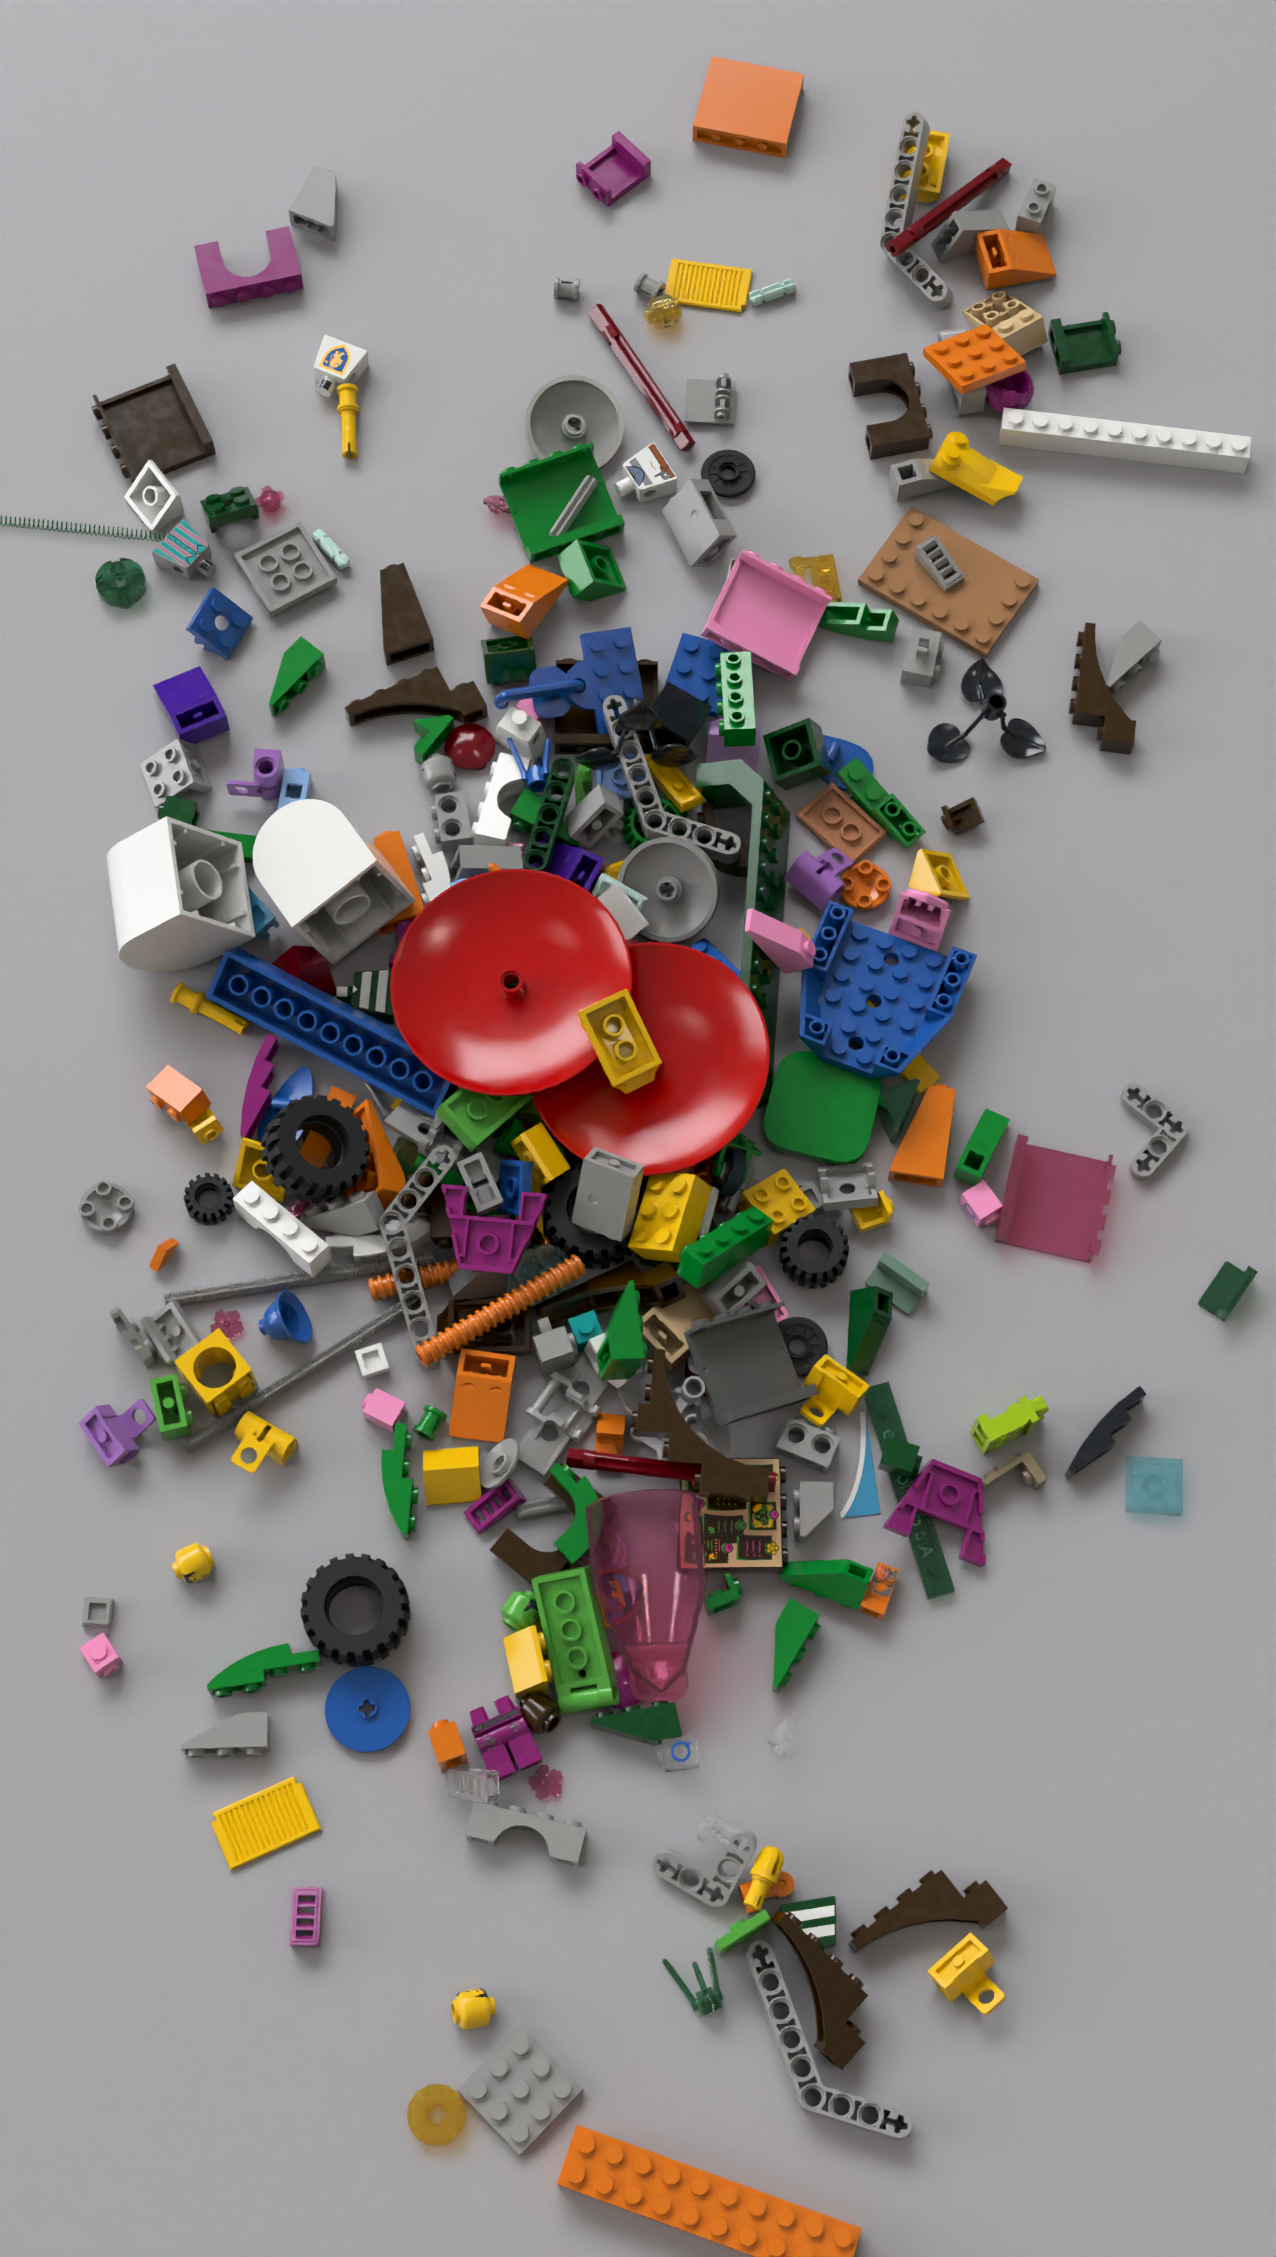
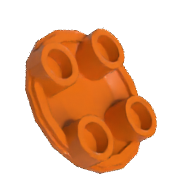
M862 860L859 864L850 867L841 877V880L846 884L841 897L846 904L854 909L864 911L875 909L882 905L889 897L891 890L890 878L882 868L872 864L869 860Z

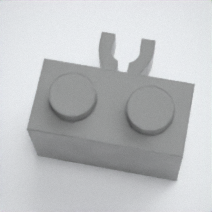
M912 626L900 683L930 688L932 679L937 680L940 665L935 663L937 657L942 658L945 643L940 642L942 632Z
M598 784L565 817V822L570 837L590 849L603 834L610 840L615 837L613 830L609 829L610 827L623 829V821L619 818L624 813L618 795Z
M740 1261L726 1270L699 1296L714 1316L729 1312L732 1316L735 1311L744 1308V1304L751 1306L752 1310L757 1309L756 1305L758 1303L751 1300V1298L767 1283L752 1263Z
M548 1317L537 1320L540 1335L533 1337L534 1353L543 1377L551 1375L553 1372L574 1367L577 1345L573 1334H567L565 1326L552 1330Z

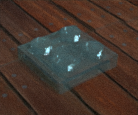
M1127 1456L1125 1512L1181 1516L1183 1459Z

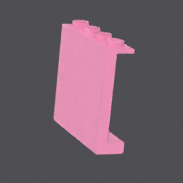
M743 550L737 557L700 635L731 652L751 651L752 663L790 682L797 675L804 653L826 606L833 597L828 595L824 589L805 583L802 577L786 573L781 566L760 559L757 553Z

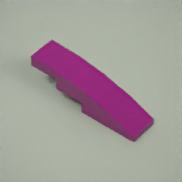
M267 1034L256 1056L247 1082L241 1117L240 1135L242 1139L243 1137L252 1139L261 1119L273 1100L271 1091L268 1088L276 1076V1070L271 1062L280 1047L277 1037L271 1034Z

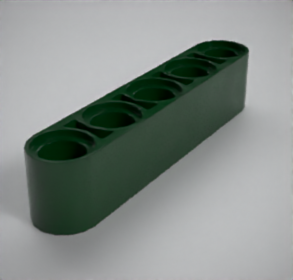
M556 759L551 766L524 857L525 869L547 873L549 871L575 782V766L570 759ZM567 772L568 775L560 776L558 775V773ZM555 794H559L562 796L559 799L551 798V796ZM547 817L555 818L552 822H547L544 819ZM540 840H546L549 843L545 845H540L537 842ZM533 863H540L542 866L539 868H533L530 865Z

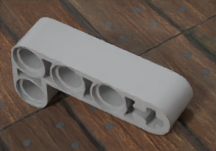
M963 328L939 331L937 335L938 342L965 331ZM948 381L958 416L983 412L986 386L962 395Z

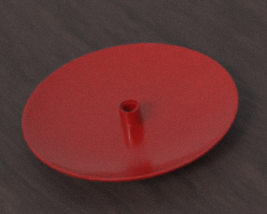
M531 869L496 870L467 878L451 886L430 901L415 917L401 939L395 954L390 982L392 1008L398 1028L411 1051L427 1068L442 1079L460 1088L493 1096L526 1095L558 1086L584 1071L598 1059L585 1030L580 1026L579 1017L576 1012L624 989H627L631 996L632 963L626 940L618 923L609 910L586 889L563 877ZM512 982L519 983L514 989L506 988Z
M664 942L634 943L627 945L632 963L631 998L662 1061L656 1070L654 1081L625 1094L620 1089L612 1087L598 1058L572 1079L544 1091L532 1093V1097L542 1120L550 1132L562 1145L582 1160L594 1147L645 1165L643 1176L663 1175L692 1167L710 1158L729 1144L745 1127L755 1112L766 1086L770 1061L769 1038L762 1012L754 996L743 981L723 963L710 955L683 945Z

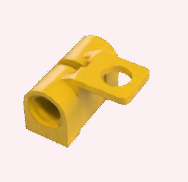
M825 1354L813 1366L804 1382L805 1386L815 1384L818 1395L810 1398L801 1407L799 1412L818 1427H822L837 1409L849 1417L863 1399L870 1385ZM809 1408L818 1409L823 1416L817 1417L813 1415Z
M247 1411L235 1430V1436L241 1443L231 1457V1461L251 1474L257 1471L266 1455L284 1467L297 1447L298 1441L292 1435L254 1413ZM249 1448L254 1449L257 1452L256 1460L253 1463H244L241 1459L242 1452Z
M971 1932L927 1971L936 1987L950 2002H953L960 1994H963L983 2015L990 2014L1006 1998L1005 1994L985 1974L995 1964L994 1958L989 1949ZM984 1991H992L995 1995L992 2002L988 2004L980 2003L979 1997Z

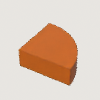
M169 1238L158 1245L149 1268L156 1272L161 1270L170 1260L180 1242L174 1238Z

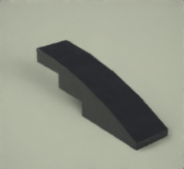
M1141 1386L1119 1401L1098 1422L1082 1443L1066 1471L1065 1477L1067 1479H1070L1112 1450L1116 1443L1112 1435L1128 1425L1131 1417L1127 1412L1140 1404L1147 1395Z

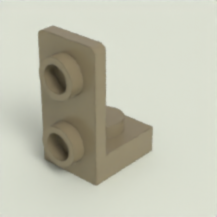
M1027 1451L1023 1455L1020 1452L1012 1455L1006 1460L1007 1465L1000 1470L994 1467L983 1475L984 1480L981 1484L984 1491L1019 1468L1021 1469L1020 1476L1028 1486L1032 1485L1035 1491L1045 1485L1048 1478L1031 1453Z

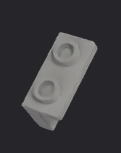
M170 1301L154 1316L144 1317L140 1320L144 1326L145 1335L154 1342L158 1348L157 1353L159 1357L167 1364H175L174 1361L202 1341L177 1301Z

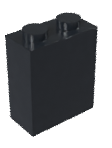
M667 682L651 707L662 719V726L657 730H653L657 744L660 747L667 744H682L690 747L712 706ZM638 731L639 735L651 741L649 731Z

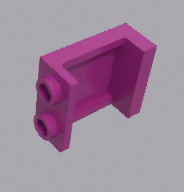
M620 131L612 135V145L584 165L581 161L576 163L577 181L582 186H586L592 192L595 199L602 201L607 207L651 175V160Z

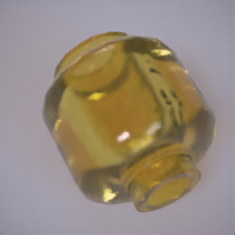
M664 294L648 300L644 316L648 324H652L657 330L676 325L679 317L682 316V311L676 297L673 298L670 294Z

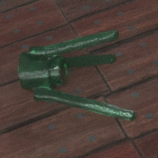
M710 1947L707 1949L713 1989L711 1986L707 1988L698 1963L696 1961L692 1962V1967L701 1991L695 1993L697 1999L667 1959L662 1961L691 2003L693 2011L699 2010L701 2017L723 2008L720 2000L724 1998L719 1987L713 1950Z

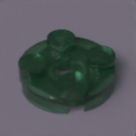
M119 558L120 561L115 562L110 560L104 563L96 573L97 593L108 605L122 609L131 608L134 603L142 598L146 591L147 580L141 566L131 559ZM126 579L124 586H117L116 580L122 581Z

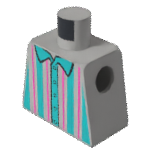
M184 519L152 551L155 565L186 580H192L198 572L206 577H210L216 569V565L209 561L212 557L210 545Z

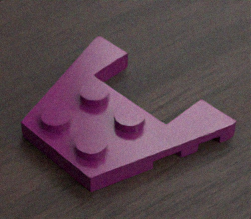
M442 1184V1193L446 1200V1212L451 1224V1236L458 1269L515 1274L548 1200V1194L522 1192L519 1220L466 1215L469 1187Z
M929 1460L887 1519L883 1529L907 1537L910 1535L916 1512L964 1530L965 1535L958 1559L978 1567L985 1566L986 1555H983L985 1531L982 1530V1514H984L982 1478L938 1460Z

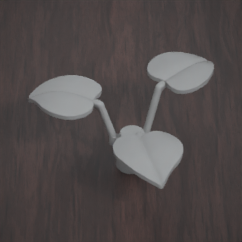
M690 1353L687 1364L688 1369L691 1373L699 1375ZM647 1371L637 1373L618 1388V1394L622 1402L631 1411H638V1403L650 1404V1401H645L646 1384H651L652 1374H647ZM700 1376L688 1377L682 1387L676 1388L671 1392V1395L673 1397L679 1394L685 1402L695 1404L698 1423L692 1424L689 1427L708 1446L727 1457L731 1445L729 1428L727 1425L718 1427L714 1415L708 1416L703 1421L700 1399L705 1391V1384Z

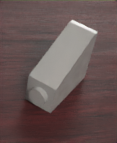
M317 166L312 168L289 208L291 225L332 241L336 239L338 187L335 173L329 169H322Z
M1001 210L954 211L931 244L940 262L944 263L974 253L976 233L996 229L1009 230V227Z
M459 845L449 869L450 882L489 872L488 865L492 862L496 863L501 870L525 869V856H522L521 846Z

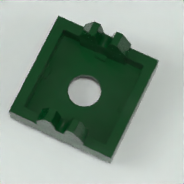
M248 486L234 487L229 492L221 495L211 494L200 501L211 533L218 532L216 526L248 516H252L253 520L259 519V510Z

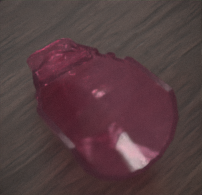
M649 1489L613 1494L597 1499L586 1507L593 1591L606 1614L604 1617L607 1624H610L615 1635V1642L629 1672L631 1691L637 1699L642 1701L678 1700L684 1696L688 1689L687 1668L708 1584L700 1495L692 1491L679 1489Z

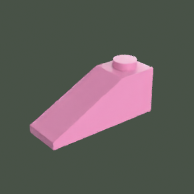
M747 910L745 932L784 974L813 967L816 947L813 941L802 931L757 910Z

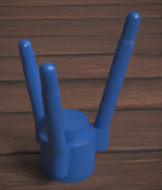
M509 737L507 741L521 772L522 781L528 783L530 791L543 792L549 776L551 740L546 739L544 761L541 756L538 757L537 765L531 766L529 771H526L512 738Z

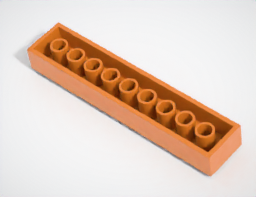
M580 2125L576 2126L557 2185L752 2257H853L862 2228Z

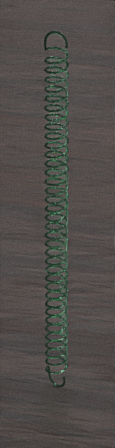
M7 515L5 516L4 525L6 524L7 527L11 524L12 516H10L9 525H7ZM15 516V522H14V525H13L12 527L16 526V527L18 528L19 525H18V526L16 525V516ZM19 517V525H20V527H21V517ZM24 517L23 527L25 526V528L27 529L28 527H30V518H29L28 526L26 527V525H25L26 518ZM35 518L33 519L32 528H35ZM43 519L42 528H43L44 530H47V528H48L49 531H51L52 529H53V531H56V530H58V520H57V526H56V529H55V530H54V528H53V523H54L53 520H52V527H51V529L49 530V520H47V527H46V529H45V528H44V519ZM61 521V529H62V531H63V521ZM71 522V527H70L69 532L71 531L72 533H74V532L72 531V522ZM75 523V530H74V532L76 531V533L78 534L79 532H77V528H76V527H77V523ZM80 523L79 532H81V534H84V532H85L87 535H88L89 532H90V534H91V524H89V531H88V533H87V532H86V523H85L84 532L82 533V531H81V525H82V523ZM94 524V531H93V533H92L91 535H93V534L95 533V535L97 536L98 534H100V525H99L98 533L96 534V532H95V526H96V525ZM105 525L103 526V533H104V535H105ZM113 526L112 535H113L114 537H117V535H118L119 538H121L122 536H123V538H126V536L124 537V535H123V529H124L123 527H122L121 536L119 537V527H117V534H116V536H115V535H114V526ZM133 528L131 529L130 538H131V536H132L133 539H135L136 537H137V539H138V536H137V530H138V529H136V535H135L134 538H133ZM141 529V534H140L139 539L141 538L142 540H144V539L146 538V540L148 541V540L151 538V541H154V539H155L157 542L159 541V539H160V541H161V531L159 532V538H158V540H157V539H156V530H155L154 539L152 540L151 530H150L149 539H147V530H145V537H144V539H143V538H142V529Z

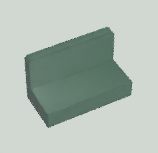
M884 1252L878 1261L877 1267L865 1281V1285L867 1287L877 1286L892 1292V1305L904 1314L909 1315L927 1292L929 1282L890 1254Z

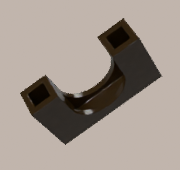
M907 353L849 363L848 379L853 397L874 393H889L898 397L907 409L905 414L896 420L866 425L865 442L870 460L927 450L929 439L933 438L932 427L925 420L927 418L926 406L920 402L919 398L921 397L919 382L915 383L914 363L909 362Z
M550 1475L543 1484L544 1487L565 1503L575 1517L573 1499L556 1479ZM578 1475L574 1479L576 1483L581 1479ZM595 1490L600 1510L599 1524L604 1527L614 1515L611 1512L613 1504ZM508 1528L490 1549L491 1553L531 1586H533L531 1579L537 1576L559 1572L564 1568L569 1570L573 1566L559 1550L552 1552L538 1551L529 1546Z

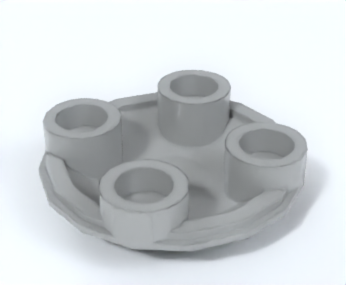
M102 1180L84 1193L80 1201L79 1213L82 1221L91 1230L98 1233H113L121 1230L129 1223L133 1215L134 1204L130 1194L123 1187Z

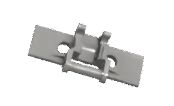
M402 1101L384 1120L383 1124L415 1143L418 1152L426 1157L437 1146L446 1145L450 1147L455 1154V1161L450 1170L455 1172L459 1170L457 1162L464 1160L463 1156H473L482 1152L496 1184L499 1182L501 1158L480 1145L470 1152L460 1140L456 1141L443 1132L446 1124L437 1114L433 1118L424 1111ZM425 1128L429 1130L428 1135L420 1133L418 1129ZM448 1153L436 1154L438 1157L437 1164L449 1163L447 1159Z
M585 1351L566 1378L557 1372H553L550 1376L552 1378L532 1408L528 1407L525 1411L535 1422L519 1444L520 1453L518 1460L544 1477L565 1446L571 1440L576 1443L580 1442L591 1423L601 1411L596 1402L609 1385V1382L600 1380V1376L595 1372ZM580 1383L586 1384L589 1388V1393L583 1396L576 1392L574 1387ZM561 1386V1389L566 1391L563 1402L555 1413L552 1412L548 1417L542 1415V1411ZM547 1428H554L558 1432V1437L554 1441H546L542 1437L543 1431Z

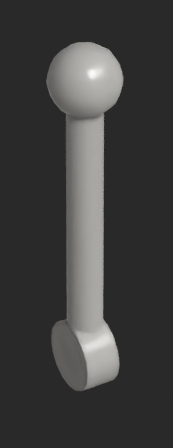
M359 1078L360 1082L368 1088L382 1112L381 1117L385 1120L391 1112L386 1110L373 1086Z

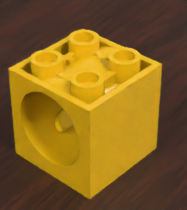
M220 1328L174 1361L183 1380L213 1418L218 1414L221 1416L233 1407L235 1401L251 1395L255 1391V1386L258 1385L252 1369ZM225 1362L236 1367L232 1380L222 1387L208 1388L200 1384L203 1372L212 1364Z

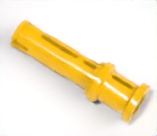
M346 383L339 385L336 389L340 404L337 406V412L341 416L342 456L349 459V449H351V457L353 459L358 456L356 416L359 413V406L356 403V395L359 393V388L354 384Z
M182 981L178 983L171 995V1003H178L190 1009L192 1014L197 1015L200 1013L241 1036L245 1033L243 1029L246 1030L248 1028L249 1020L209 1001L203 992L197 993L187 988L186 984Z

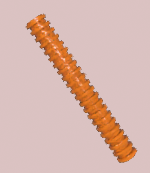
M544 1236L542 1245H533V1248L525 1249L519 1264L527 1266L528 1262L535 1264L536 1260L543 1262L544 1258L552 1260L553 1253L549 1238ZM452 1258L450 1262L444 1260L442 1264L435 1262L436 1265L433 1266L427 1264L425 1268L419 1266L418 1273L424 1290L428 1289V1286L432 1285V1288H435L436 1284L443 1286L444 1282H448V1278L459 1270L456 1258ZM405 1269L398 1275V1278L402 1283L409 1284L414 1280V1273L412 1270L406 1272ZM388 1273L383 1278L380 1275L375 1280L372 1277L369 1278L368 1284L374 1302L378 1301V1298L382 1297L385 1300L386 1296L393 1298L395 1297L394 1294H398L393 1275L390 1276Z
M573 1254L569 1260L567 1258L564 1259L562 1264L557 1263L556 1268L550 1267L548 1269L549 1272L543 1271L540 1277L535 1276L533 1281H526L525 1286L521 1284L518 1290L514 1288L511 1290V1294L506 1293L504 1298H497V1302H490L489 1307L483 1306L482 1311L476 1310L475 1315L469 1314L467 1316L468 1319H461L459 1324H452L453 1327L451 1329L447 1327L444 1333L438 1332L437 1337L432 1336L430 1341H423L422 1346L416 1345L415 1352L418 1358L426 1367H429L432 1361L434 1363L438 1362L439 1357L444 1358L446 1353H453L454 1348L456 1350L460 1349L461 1344L467 1345L468 1340L473 1341L475 1336H482L483 1331L489 1332L490 1327L496 1328L497 1323L503 1324L505 1322L504 1319L507 1318L509 1320L513 1314H520L519 1310H527L528 1305L532 1307L535 1301H542L543 1296L547 1298L550 1292L554 1294L557 1288L561 1290L564 1288V1284L569 1285L571 1280H578L579 1275L585 1276L586 1270L577 1255Z

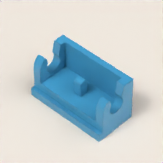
M248 886L255 935L265 941L270 937L268 930L273 926L278 928L279 922Z

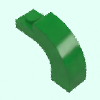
M557 1462L549 1469V1473L573 1499L575 1517L569 1529L554 1542V1545L574 1565L587 1553L597 1535L600 1520L599 1502L595 1490L586 1476L576 1483L574 1481L577 1477L576 1474L566 1464L561 1467Z

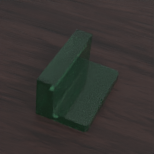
M1226 1261L1200 1298L1198 1305L1225 1322L1258 1271L1248 1266L1244 1272Z

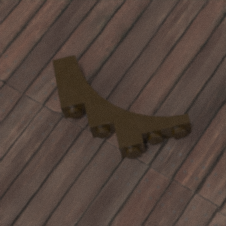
M654 1349V1357H648L647 1374H652L651 1384H646L645 1401H650V1404L638 1403V1411H632L631 1428H636V1436L670 1439L669 1441H664L663 1458H668V1466L701 1469V1472L695 1471L694 1488L700 1489L699 1497L767 1502L770 1469L749 1466L730 1459L708 1446L692 1431L680 1414L671 1395L666 1374L665 1350Z

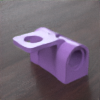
M255 748L253 758L254 782L229 780L227 781L228 793L236 796L262 797L265 800L279 798L285 769L281 750ZM234 787H243L247 790H238Z
M836 847L824 852L817 858L808 851H804L794 861L784 879L821 911H824L829 900L836 903L844 891L846 884L837 876L842 871L851 867L853 861ZM832 856L839 857L843 863L836 862Z
M138 1399L119 1416H117L109 1404L95 1406L78 1424L106 1466L113 1467L127 1463L140 1452L134 1440L155 1422L156 1417L146 1401ZM137 1409H142L145 1413L146 1418L141 1425L135 1421L134 1414Z

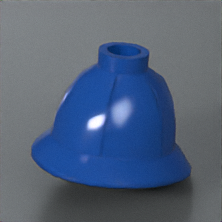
M282 1290L278 1294L277 1300L267 1308L263 1319L259 1320L260 1332L278 1341L293 1339L299 1343H309L312 1338V1326L303 1304L291 1291Z

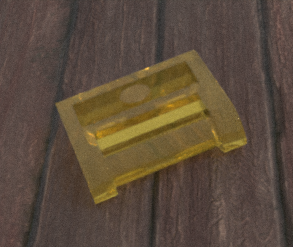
M833 554L805 558L795 556L789 559L790 569L793 570L794 575H798L805 580L803 569H809L813 587L824 589L828 595L833 597L831 602H841L842 596Z

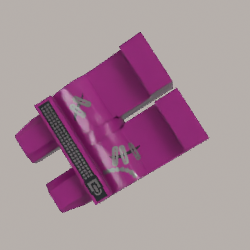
M508 1695L494 1701L499 1713L496 1717L489 1719L484 1706L470 1711L473 1725L471 1730L492 1785L516 1774L506 1746L510 1749L519 1773L543 1762L542 1755L534 1742L519 1707L515 1708Z

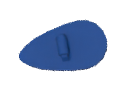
M823 735L832 773L820 777V779L828 784L833 782L839 789L849 791L836 777V774L855 757L860 760L871 774L873 773V761L865 749L846 740Z
M301 1067L295 1071L275 1094L258 1126L257 1135L260 1143L262 1137L266 1134L265 1129L268 1124L291 1101L295 1099L300 1100L306 1095H312L314 1098V1078L308 1067ZM306 1130L297 1131L296 1144L301 1140Z

